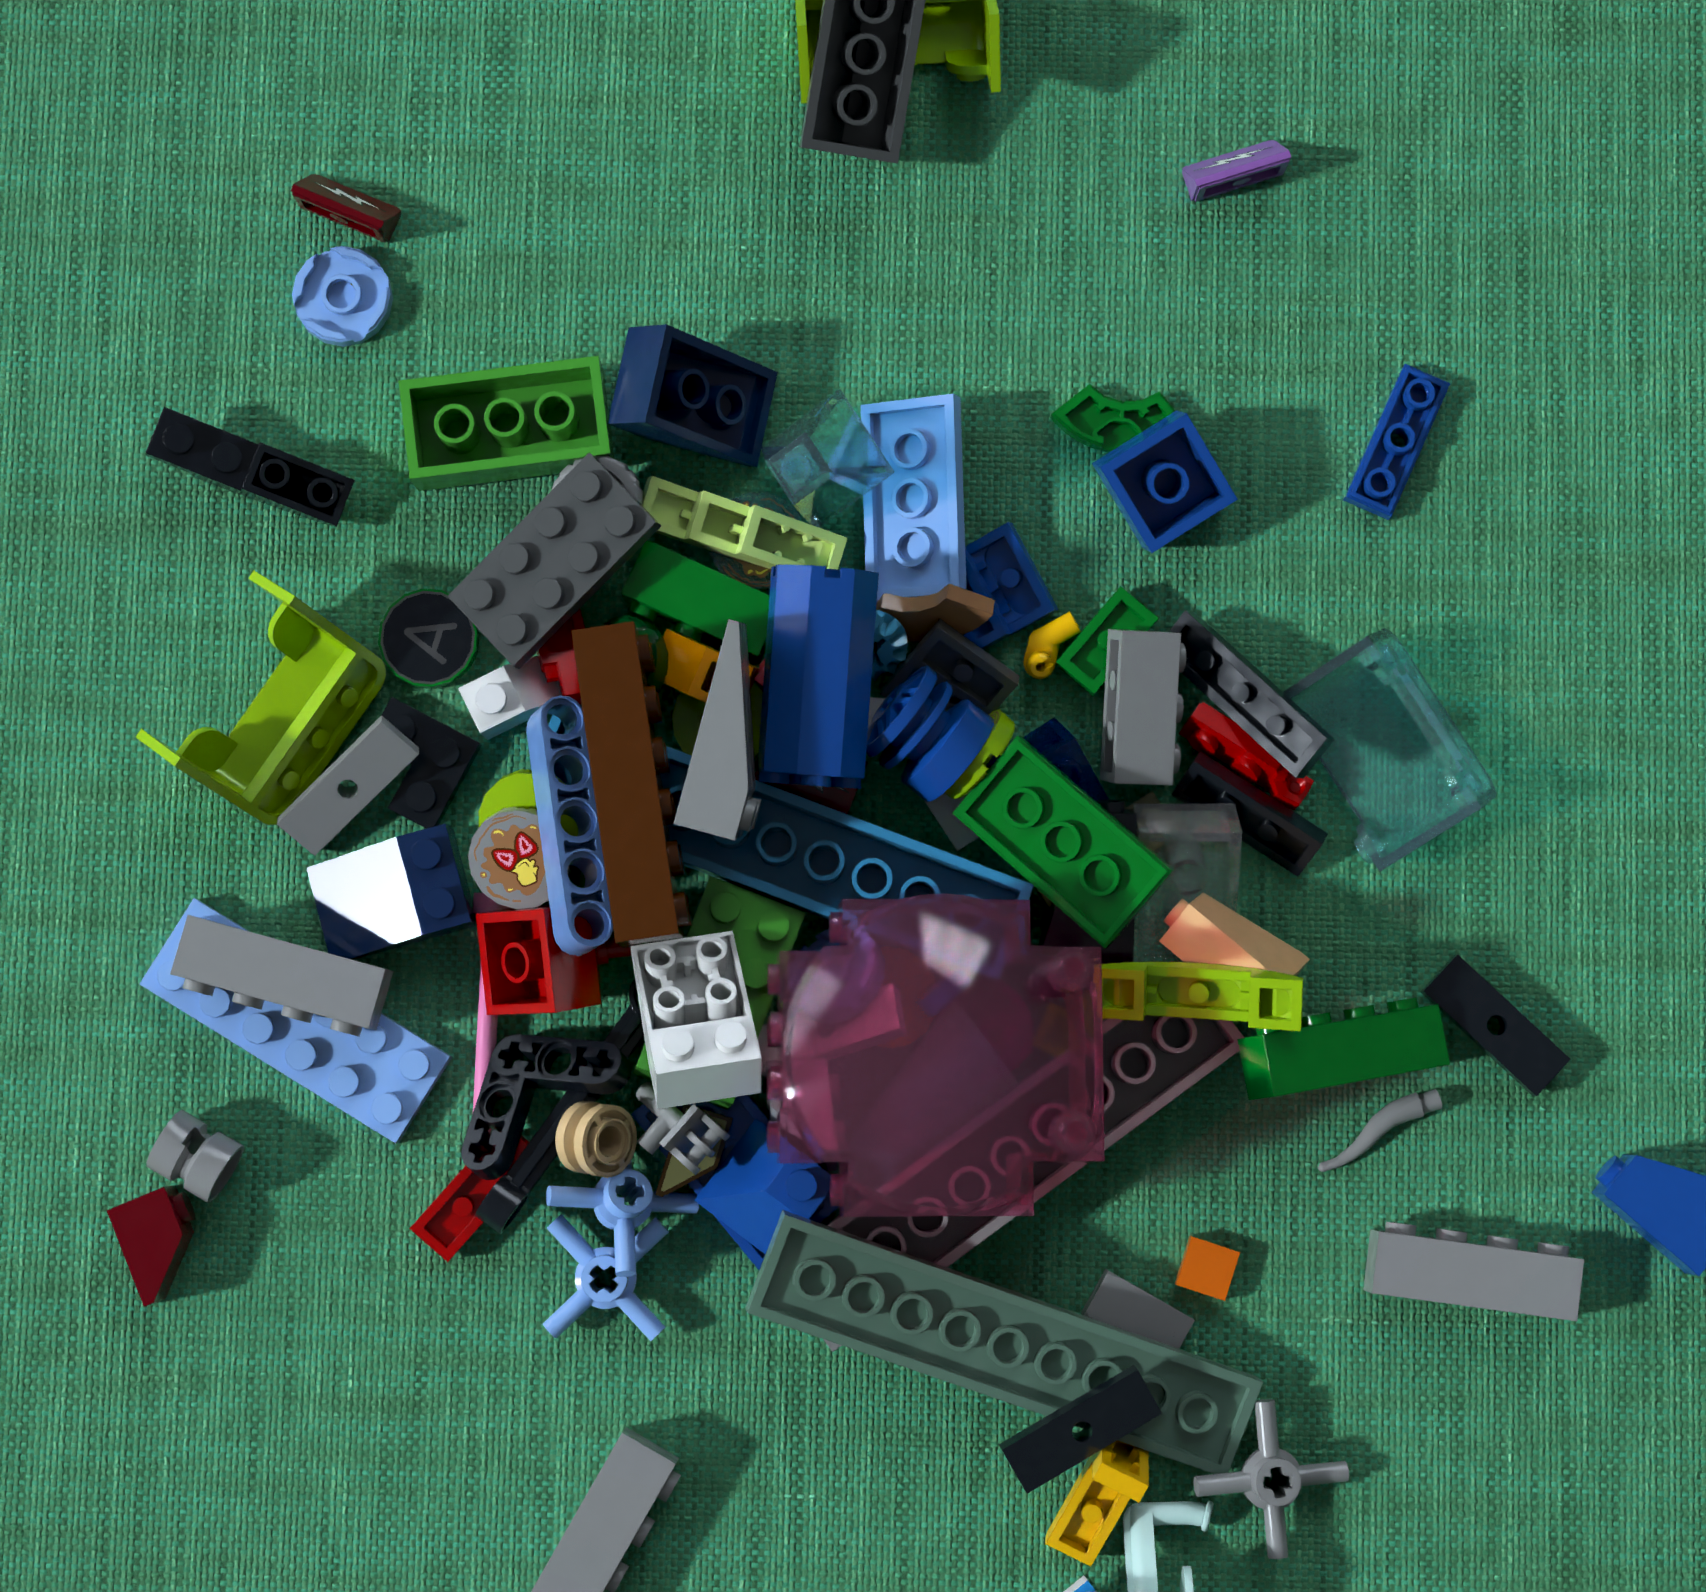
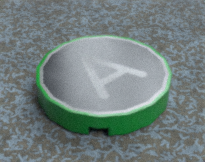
M420 589L404 594L389 606L380 623L378 645L384 663L398 679L416 688L437 689L447 686L446 684L454 682L469 671L478 654L480 636L478 628L448 597L449 593L443 590Z

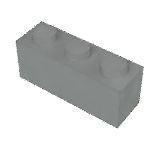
M1108 629L1100 780L1117 784L1173 785V774L1178 772L1181 761L1179 745L1175 744L1176 723L1181 722L1184 708L1182 695L1178 693L1179 673L1184 671L1186 665V648L1184 643H1181V633Z

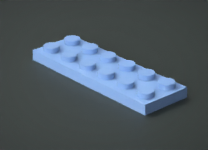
M194 898L141 980L140 985L395 1144L399 1143L452 1056L381 1013L377 1030L363 1027L359 1037L330 1029L333 1019L313 1014L311 1023L282 1016L283 1005L264 1000L261 1010L231 1002L234 995L233 991L215 987L213 996L182 988L185 978L171 975L170 973L187 915L249 931L207 904Z

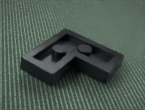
M391 697L382 716L419 747V755L410 763L411 766L388 809L426 829L438 826L482 745Z

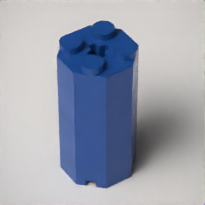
M778 564L771 567L757 767L759 782L861 789V780L865 776L879 573L852 568H841L840 570L826 569V566Z

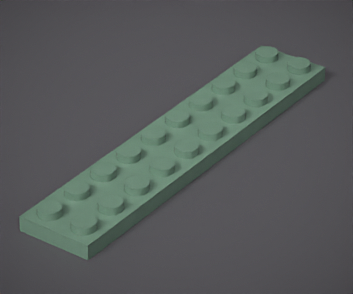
M785 1210L781 1212L745 1307L749 1314L1045 1416L1055 1412L1134 1365L1162 1414L1120 1438L1118 1441L1213 1474L1229 1472L1263 1381L1255 1375ZM1079 1422L1075 1426L1084 1429L1086 1422Z

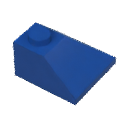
M756 1118L694 1201L766 1254L782 1210L810 1219L838 1179Z

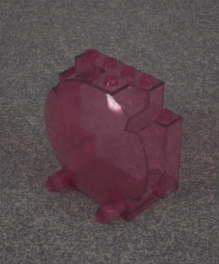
M926 894L902 899H842L839 903V912H830L829 940L830 943H839V946H824L820 951H779L777 954V964L767 965V995H777V1012H770V1016L767 1017V1047H777V1066H770V1069H767V1100H777V1121L767 1122V1153H777V1164H839V1174H831L830 1204L831 1206H840V1217L1034 1216L1033 1164L1095 1163L1105 1161L1101 947L1030 946V900L980 899L956 894Z

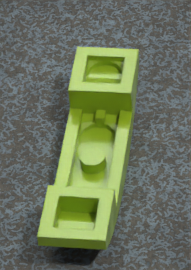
M1123 962L1097 964L1093 966L1092 1018L1144 1021L1146 1015L1242 1021L1248 1022V1028L1301 1031L1304 978L1256 968L1208 963Z

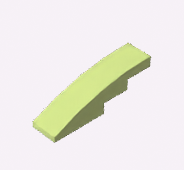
M654 476L648 477L643 491L642 506L661 525L655 532L660 535L768 569L778 564L826 566V569L836 570L839 568L847 537L757 505L749 507L704 490L697 492Z

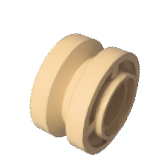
M580 1101L570 1106L562 1115L555 1136L558 1157L567 1169L604 1178L618 1175L629 1165L637 1144V1131L634 1120L624 1108L592 1101Z

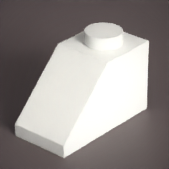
M538 656L531 657L520 669L513 667L511 664L504 665L458 688L480 734L487 740L528 721L530 716L550 698L561 695L558 681L547 683L545 673L541 671Z

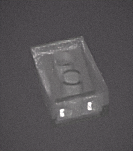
M1235 803L1133 805V810L1137 814L1136 837L1175 870L1135 916L1134 962H1183L1159 942L1170 928L1163 922L1164 919L1182 898L1190 903L1204 892L1237 913L1242 829Z

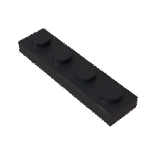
M1185 610L1169 631L1181 633V643H1184L1186 648V665L1182 674L1295 778H1305L1335 739L1194 611Z

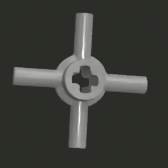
M1262 1399L1255 1402L1258 1450L1246 1459L1241 1471L1194 1476L1193 1484L1197 1497L1243 1492L1252 1504L1264 1510L1267 1557L1269 1559H1283L1288 1557L1284 1508L1297 1498L1302 1486L1348 1482L1349 1469L1346 1461L1299 1465L1290 1453L1279 1448L1275 1400ZM1270 1469L1279 1472L1278 1481H1271L1272 1488L1270 1489L1263 1485L1264 1477H1272Z

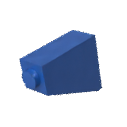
M1623 1154L1620 1159L1617 1156L1610 1158L1597 1173L1595 1178L1600 1183L1591 1193L1686 1274L1700 1276L1706 1269V1176L1638 1155Z

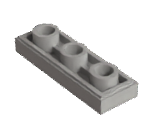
M381 715L277 818V825L315 856L419 755V747ZM344 780H351L356 785L344 787L340 783Z

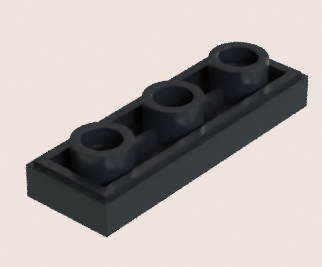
M1458 954L1454 955L1421 991L1434 1005L1439 1004L1440 1011L1532 1096H1538L1571 1060ZM1492 1016L1496 1017L1501 1024L1500 1031L1496 1035L1491 1034L1487 1028V1022Z
M1132 1365L1000 1443L999 1446L1025 1492L1028 1494L1161 1415L1162 1412L1138 1369ZM1086 1422L1082 1431L1072 1432L1073 1427L1077 1423Z

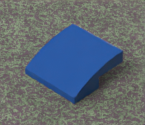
M1007 522L965 546L967 590L995 600L993 615L980 627L964 634L966 638L984 650L1059 610L1013 523Z

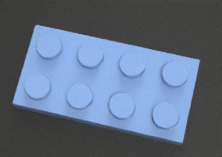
M945 394L861 405L865 571L879 573L877 602L883 593L901 597H919L938 593L948 584L967 590L961 398L955 394Z

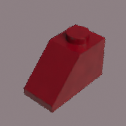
M176 1185L159 1188L107 1210L144 1307L166 1299L194 1234L190 1221L195 1220L193 1206L184 1191L179 1193Z

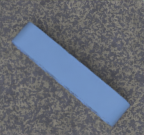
M559 695L550 698L530 716L527 722L526 733L553 935L556 944L562 951L570 955L580 956L606 942L612 934L613 923L583 710L581 705L573 698ZM547 714L555 715L563 722L565 734H558L552 731L547 722ZM554 764L561 765L570 772L572 778L571 785L559 782L554 774ZM561 815H567L574 819L578 826V836H571L564 831L560 823ZM568 866H575L582 871L585 877L584 888L575 886L569 880L567 874ZM576 917L586 919L591 925L592 937L590 940L584 939L576 932L574 926Z

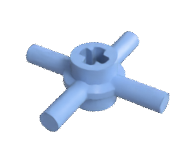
M632 1160L618 1175L609 1178L602 1177L597 1182L595 1188L549 1185L546 1191L547 1206L593 1208L599 1222L605 1227L614 1230L615 1274L619 1277H630L636 1274L634 1229L642 1225L651 1212L696 1214L699 1209V1204L694 1201L697 1198L696 1193L671 1192L664 1197L655 1195L656 1191H652L649 1180L642 1173L632 1170Z
M562 1214L547 1227V1230L579 1263L575 1272L577 1291L543 1323V1326L553 1337L558 1338L590 1306L600 1309H611L618 1306L650 1341L665 1328L660 1320L633 1292L637 1283V1272L634 1276L615 1277L613 1280L618 1284L615 1290L608 1285L599 1289L594 1283V1279L599 1276L594 1272L597 1265L603 1270L610 1266L615 1268L614 1247L607 1246L593 1249ZM656 1217L635 1236L636 1263L669 1233L668 1229Z

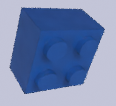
M1176 410L1092 463L1140 545L1150 553L1160 549L1238 500L1189 416L1181 411Z

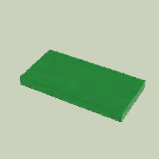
M1016 736L986 772L987 774L969 792L952 814L1105 949L1109 948L1175 870L1022 736Z

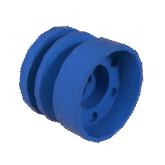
M923 666L914 672L904 683L898 685L874 714L872 723L868 728L866 754L869 757H873L883 751L880 757V765L885 769H891L906 757L909 758L901 775V782L926 802H932L949 789L969 767L990 736L994 720L969 699L961 700L946 711L945 708L953 693V686L946 681L934 687L937 673L930 667Z

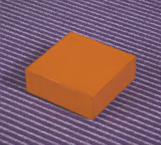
M1189 1236L1175 1285L1225 1301L1240 1252Z

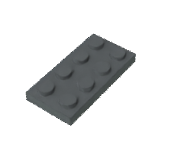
M588 453L477 565L448 597L513 667L520 669L661 525L595 456Z

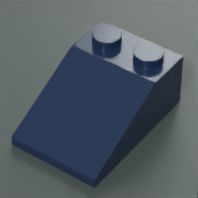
M667 324L629 327L607 424L644 439L748 467H757L778 372Z
M447 824L397 836L307 867L329 954L354 960L477 926L476 913H473V901L454 829Z

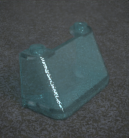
M1384 628L1366 636L1284 691L1292 701L1335 739L1319 760L1361 822L1356 828L1358 837L1354 839L1359 854L1368 864L1374 863L1379 871L1387 868L1480 810L1496 797V789L1488 773L1401 642L1390 630Z

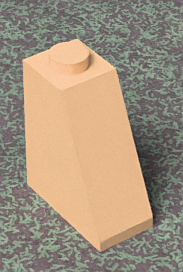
M1204 892L1190 903L1182 898L1163 921L1170 928L1159 940L1160 943L1183 962L1240 966L1297 976L1310 960L1299 950Z

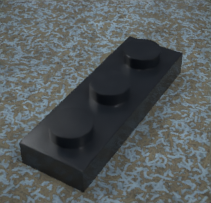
M1201 751L1171 794L1297 877L1323 845L1328 835L1319 827Z

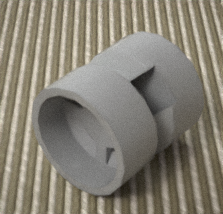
M180 1110L172 1117L159 1135L148 1156L146 1166L170 1181L178 1178L184 1179L185 1190L205 1202L211 1203L222 1191L235 1171L244 1152V1145L222 1132H216L212 1135L208 1134L205 1122L184 1110Z

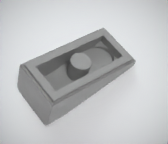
M1107 1269L1104 1270L1081 1312L1082 1315L1178 1349L1195 1321L1193 1318Z

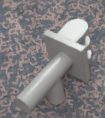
M646 1082L638 1088L636 1097L658 1118L637 1142L652 1155L662 1145L688 1170L697 1175L701 1170L698 1164L706 1155L711 1158L716 1153L712 1148L721 1138L726 1141L730 1135L716 1120L695 1104L685 1114L676 1106L657 1109L652 1083Z

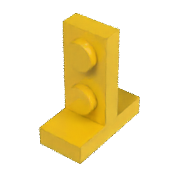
M1117 1440L1090 1456L1045 1535V1544L1091 1567L1129 1500L1132 1499L1139 1503L1148 1489L1149 1451Z

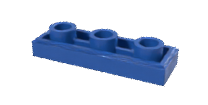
M1407 364L1403 365L1346 492L1344 501L1386 520L1392 517L1450 383ZM1391 435H1400L1405 441V446H1395L1391 441Z

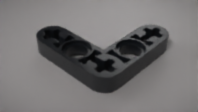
M521 1034L510 1035L502 1039L492 1052L461 1152L463 1163L479 1178L484 1180H495L503 1176L513 1163L536 1088L604 1095L613 1094L627 1084L632 1071L630 1060L613 1043L605 1041ZM522 1053H523L530 1061L535 1062V1067H534L529 1061H520V1060H519L520 1057L522 1056ZM562 1054H571L572 1058L569 1067L560 1074L552 1075L551 1066L554 1060ZM512 1060H518L514 1062L512 1067L510 1066ZM610 1060L614 1063L612 1068L604 1069L601 1076L592 1067L587 1066V1062L593 1067L598 1068L607 1067ZM505 1096H512L513 1103L510 1110L505 1115L494 1118L492 1112L496 1102ZM490 1128L493 1129L491 1134L488 1132ZM494 1147L495 1151L493 1155H485L482 1161L480 1159L482 1153H490L492 1148Z

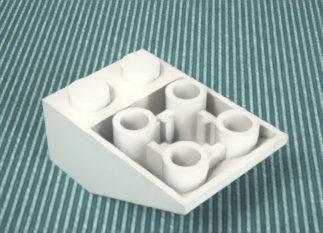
M733 931L630 946L647 1058L657 1109L761 1093L762 1057Z

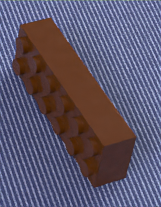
M634 621L571 630L615 943L622 948H628L633 945L684 938L683 927L692 926L688 895L677 890L676 876L685 875L681 845L678 844L677 840L670 841L668 825H673L676 808L674 796L670 788L663 789L661 774L670 773L667 747L666 743L663 742V737H655L654 724L663 723L659 693L656 692L655 685L648 686L647 673L656 672L652 644L649 642L648 634H639Z

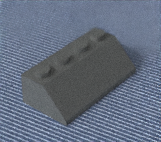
M823 0L799 147L898 164L926 0Z

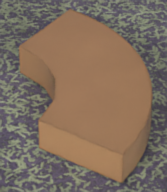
M948 584L938 593L919 597H901L883 593L877 602L876 610L886 612L895 617L904 627L908 642H920L939 619L946 622L962 635L973 631L993 615L995 600Z

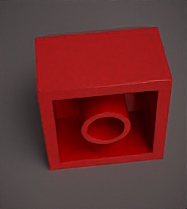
M540 905L535 908L526 909L510 908L476 914L487 1015L557 1013L601 1004L599 965L609 964L610 958L631 956V948H622L615 943V938H609L602 945L580 956L570 955L562 951L556 944L553 935L549 905ZM576 917L574 921L576 932L584 939L590 940L592 937L591 925L586 919Z

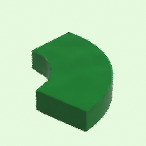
M1089 384L1053 412L1050 419L1061 430L1078 442L1100 451L1111 452L1175 412V409L1160 391L1143 400L1123 402L1104 396Z

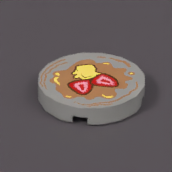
M509 807L503 808L487 817L473 835L468 853L471 876L481 892L497 904L513 909L535 908L549 901L537 809ZM568 866V871H567L568 877H569V873H570V869H571L570 866Z

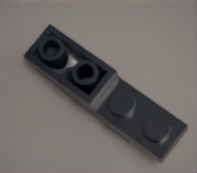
M166 407L162 410L146 450V456L194 474V477L272 507L337 527L355 481L261 442L256 444Z

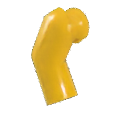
M1070 611L1030 634L1023 661L1025 671L1030 676L1036 679H1044L1051 675L1056 665L1060 644L1081 633Z

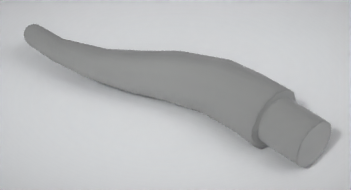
M1434 1089L1421 1094L1415 1092L1388 1103L1370 1118L1361 1133L1349 1147L1337 1157L1321 1162L1318 1170L1326 1172L1341 1167L1369 1150L1383 1135L1395 1126L1424 1117L1426 1113L1442 1109V1101L1438 1091Z

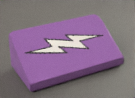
M1268 140L1182 168V175L1191 201L1197 202L1283 175L1291 159V154L1287 148L1277 141Z

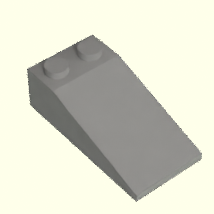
M728 619L673 824L735 841L743 836L744 831L750 832L751 829H754L761 800L753 798L756 780L747 624Z

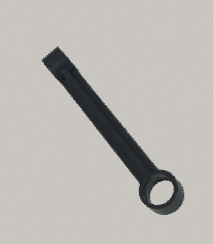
M635 979L629 989L630 1006L604 1040L605 1042L613 1043L627 1058L630 1057L644 1038L640 1008L636 1001L637 988ZM610 1060L609 1065L605 1068L593 1067L589 1062L587 1066L592 1067L601 1076L602 1071L606 1068H612L614 1063ZM566 1091L508 1172L496 1182L486 1195L475 1216L499 1234L503 1233L526 1203L532 1189L557 1157L555 1136L562 1115L570 1106L577 1102H597L602 1094Z

